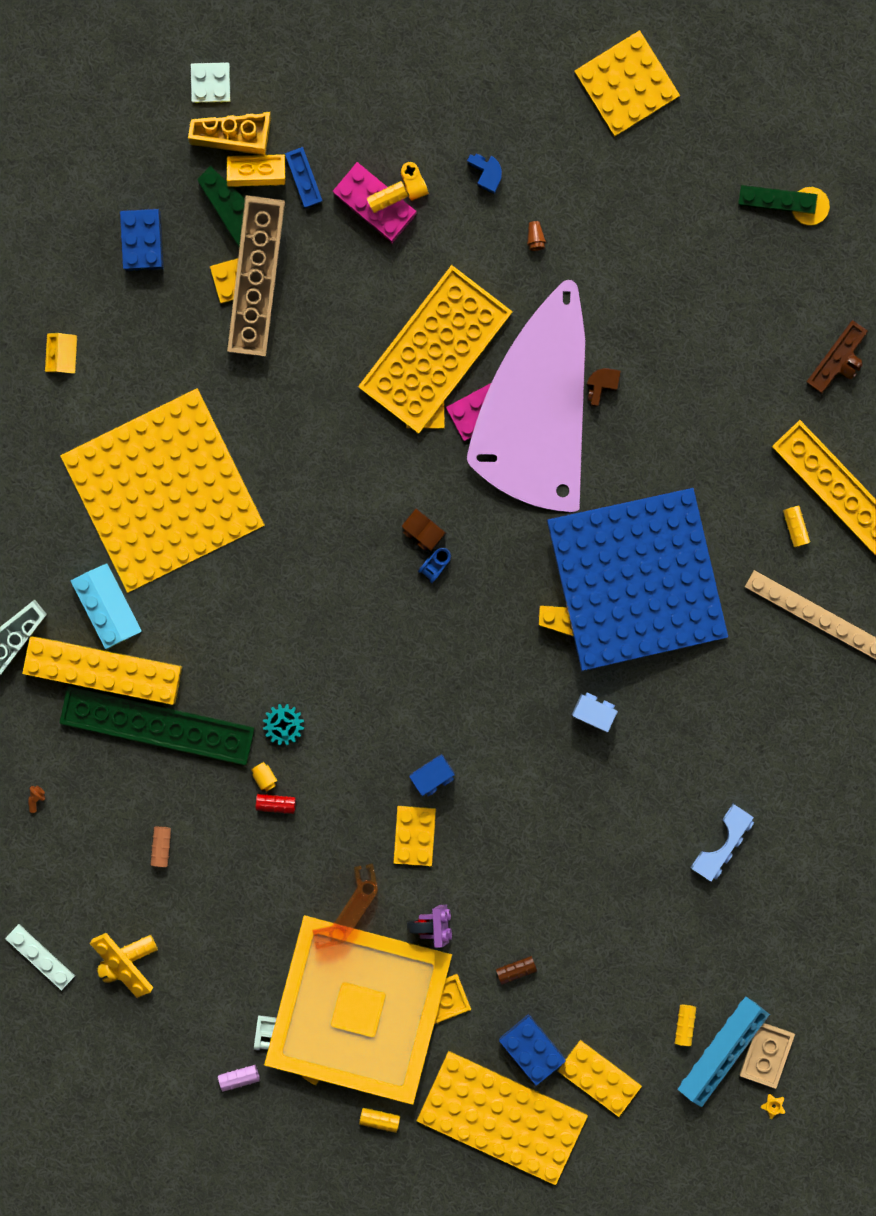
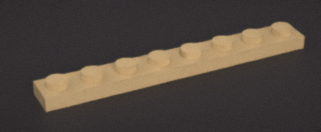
M754 570L745 588L876 660V637Z

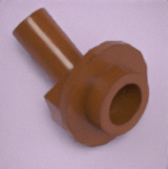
M39 786L30 787V797L28 799L30 813L37 812L36 802L38 800H45V792Z

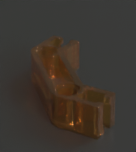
M373 863L366 865V869L370 868L371 880L364 882L361 881L358 871L362 869L361 866L354 867L358 887L334 924L330 927L312 930L314 937H318L317 933L329 932L331 939L330 942L320 945L316 941V949L344 943L378 892ZM365 884L373 885L374 891L372 894L367 895L363 892ZM336 929H340L344 933L341 940L333 938V932Z

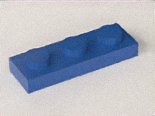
M301 147L285 153L304 207L308 208L323 202L304 148Z

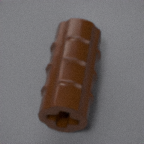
M532 956L497 968L496 972L502 985L535 973L537 969Z

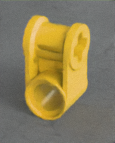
M413 162L405 163L401 169V176L405 183L406 191L409 193L410 200L413 201L428 195L427 186L417 165ZM407 167L415 170L413 176L405 174Z

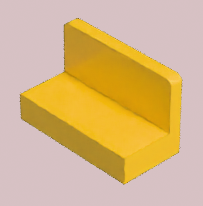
M62 333L47 334L45 372L75 373L76 335Z

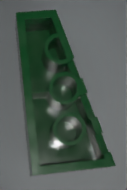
M210 166L197 180L240 247L245 199L232 186L227 187V181Z

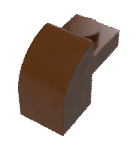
M602 368L595 371L589 377L586 385L594 387L593 390L589 389L588 401H591V406H599L602 388L617 391L620 370Z

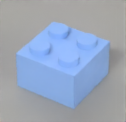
M587 692L585 695L581 694L572 712V716L608 732L617 714V710L614 709L615 705L605 700L603 703L596 701L598 697Z

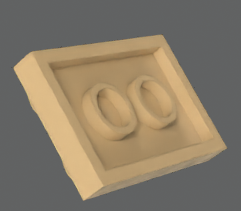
M763 1023L750 1042L739 1076L776 1089L795 1034Z

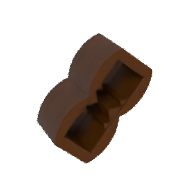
M415 509L402 525L404 528L402 532L410 539L413 536L418 539L419 542L417 544L425 551L428 548L432 551L446 534L445 531L418 509Z

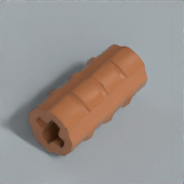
M154 827L151 855L152 866H168L171 828Z

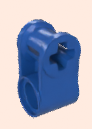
M446 548L437 549L417 572L424 574L430 579L432 584L451 560L450 551ZM444 551L447 553L448 558L445 562L437 559L438 552Z

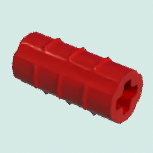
M257 794L256 811L284 814L295 813L296 797Z

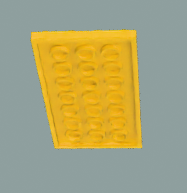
M451 265L358 388L419 434L506 322L512 311Z
M448 1051L416 1121L556 1185L588 1115Z

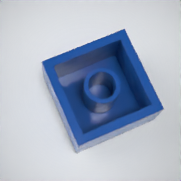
M443 754L410 774L409 777L422 796L425 794L430 796L437 791V786L441 783L445 786L453 781L454 778L452 776L455 775V772Z

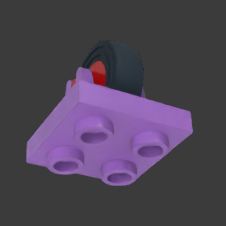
M447 904L438 905L433 908V914H420L418 920L407 922L408 933L419 934L420 939H434L435 948L445 946L452 939V930L448 928V921L451 920V911L447 909Z

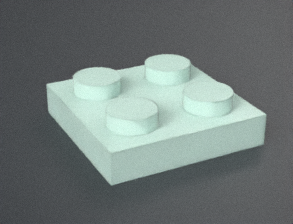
M229 63L191 64L192 103L230 102Z

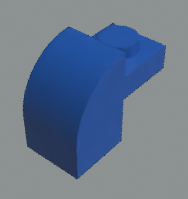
M470 154L467 164L483 171L477 186L495 194L502 177L499 162L491 156L487 163L485 162L486 158L479 154L473 156Z

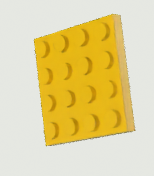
M640 30L574 71L614 137L680 97V94Z

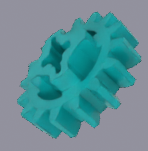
M278 704L277 710L275 707H272V713L266 712L269 718L263 719V722L267 723L263 730H268L266 737L271 735V742L277 739L278 745H281L282 741L289 745L290 739L295 742V736L301 737L298 731L304 730V727L300 726L304 719H299L302 713L296 714V707L289 709V704H286L285 708ZM285 712L292 714L295 719L286 717ZM278 713L277 721L271 723L273 716ZM281 719L288 723L292 722V724L286 726V730H283V727H275V725L281 723ZM296 726L294 733L289 735L290 728ZM272 730L281 732L282 737L277 736Z

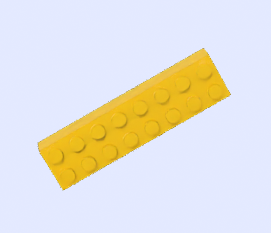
M30 636L22 674L174 705L183 666Z

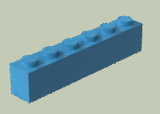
M745 997L739 1003L732 1016L727 1019L721 1031L716 1034L710 1046L705 1049L699 1061L694 1064L688 1076L683 1079L678 1090L693 1103L702 1107L770 1014L757 1003Z

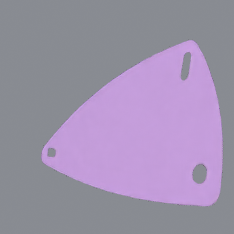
M563 281L549 295L526 323L510 347L486 394L467 454L469 465L499 490L534 506L565 512L578 511L580 505L585 333L578 287L574 281ZM563 291H570V303L568 305L563 303ZM494 454L497 456V461L479 462L477 455ZM560 484H565L569 487V494L566 497H559L556 493V489Z

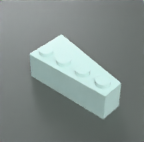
M33 600L0 627V675L47 615L36 600Z

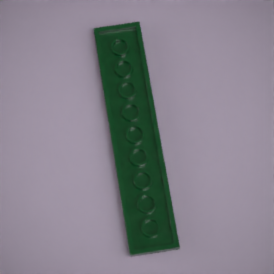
M67 686L59 722L64 725L247 765L255 727L72 686Z

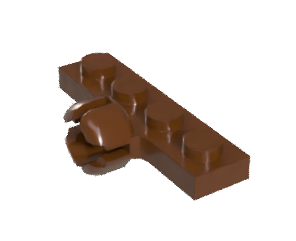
M852 320L807 380V384L823 394L836 375L842 374L848 379L855 377L856 371L854 369L857 371L861 369L862 360L855 356L854 351L867 335L868 330Z

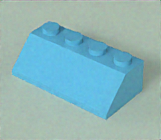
M104 564L71 580L105 649H109L142 632L108 564Z

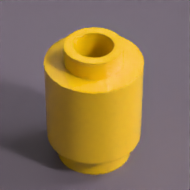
M264 762L251 769L253 772L252 776L260 790L265 789L267 792L276 786L274 782L277 779L270 767L266 766Z

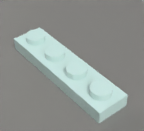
M19 924L5 938L61 991L74 978L75 975Z

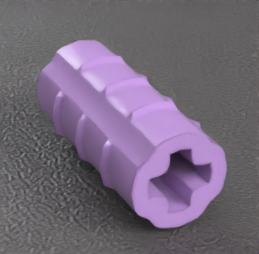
M256 1065L221 1074L218 1076L221 1090L224 1092L259 1082L260 1077Z

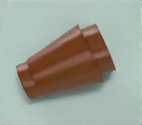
M533 221L528 223L527 246H529L531 251L545 249L546 240L540 222Z

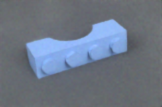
M732 804L722 819L728 830L725 844L715 852L701 851L691 868L709 881H712L713 878L716 880L722 872L720 868L723 863L727 864L733 855L731 851L734 846L738 847L743 840L741 836L744 831L748 832L754 824L752 821L754 817Z

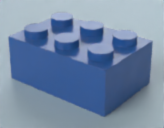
M159 209L120 211L123 269L125 271L164 269L161 211Z
M529 1014L499 1038L500 1043L536 1086L566 1062L565 1057Z

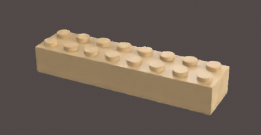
M246 196L228 352L266 356L284 200Z

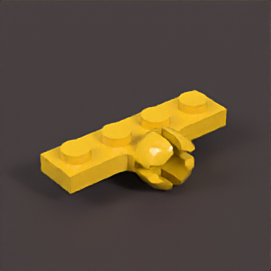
M107 933L92 939L90 945L104 960L100 962L97 968L100 978L107 976L102 979L103 982L111 983L121 980L136 998L152 991V985Z

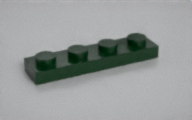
M741 185L738 204L815 214L818 194Z

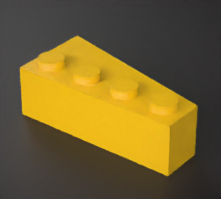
M264 112L263 114L255 115L253 113L244 116L232 115L223 118L191 119L188 135L189 144L266 155L271 114L270 112Z
M540 606L538 625L573 636L567 607Z

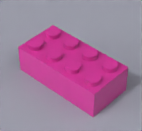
M357 162L332 192L338 199L393 243L417 214L416 210L404 200L392 204V206L390 205L383 210L373 213L367 198L388 187Z

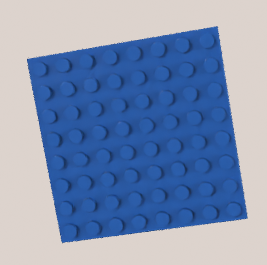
M694 488L547 520L582 671L728 637Z

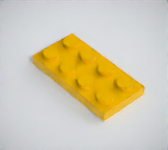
M581 1040L568 1055L566 1062L557 1070L618 1117L642 1087V1085Z

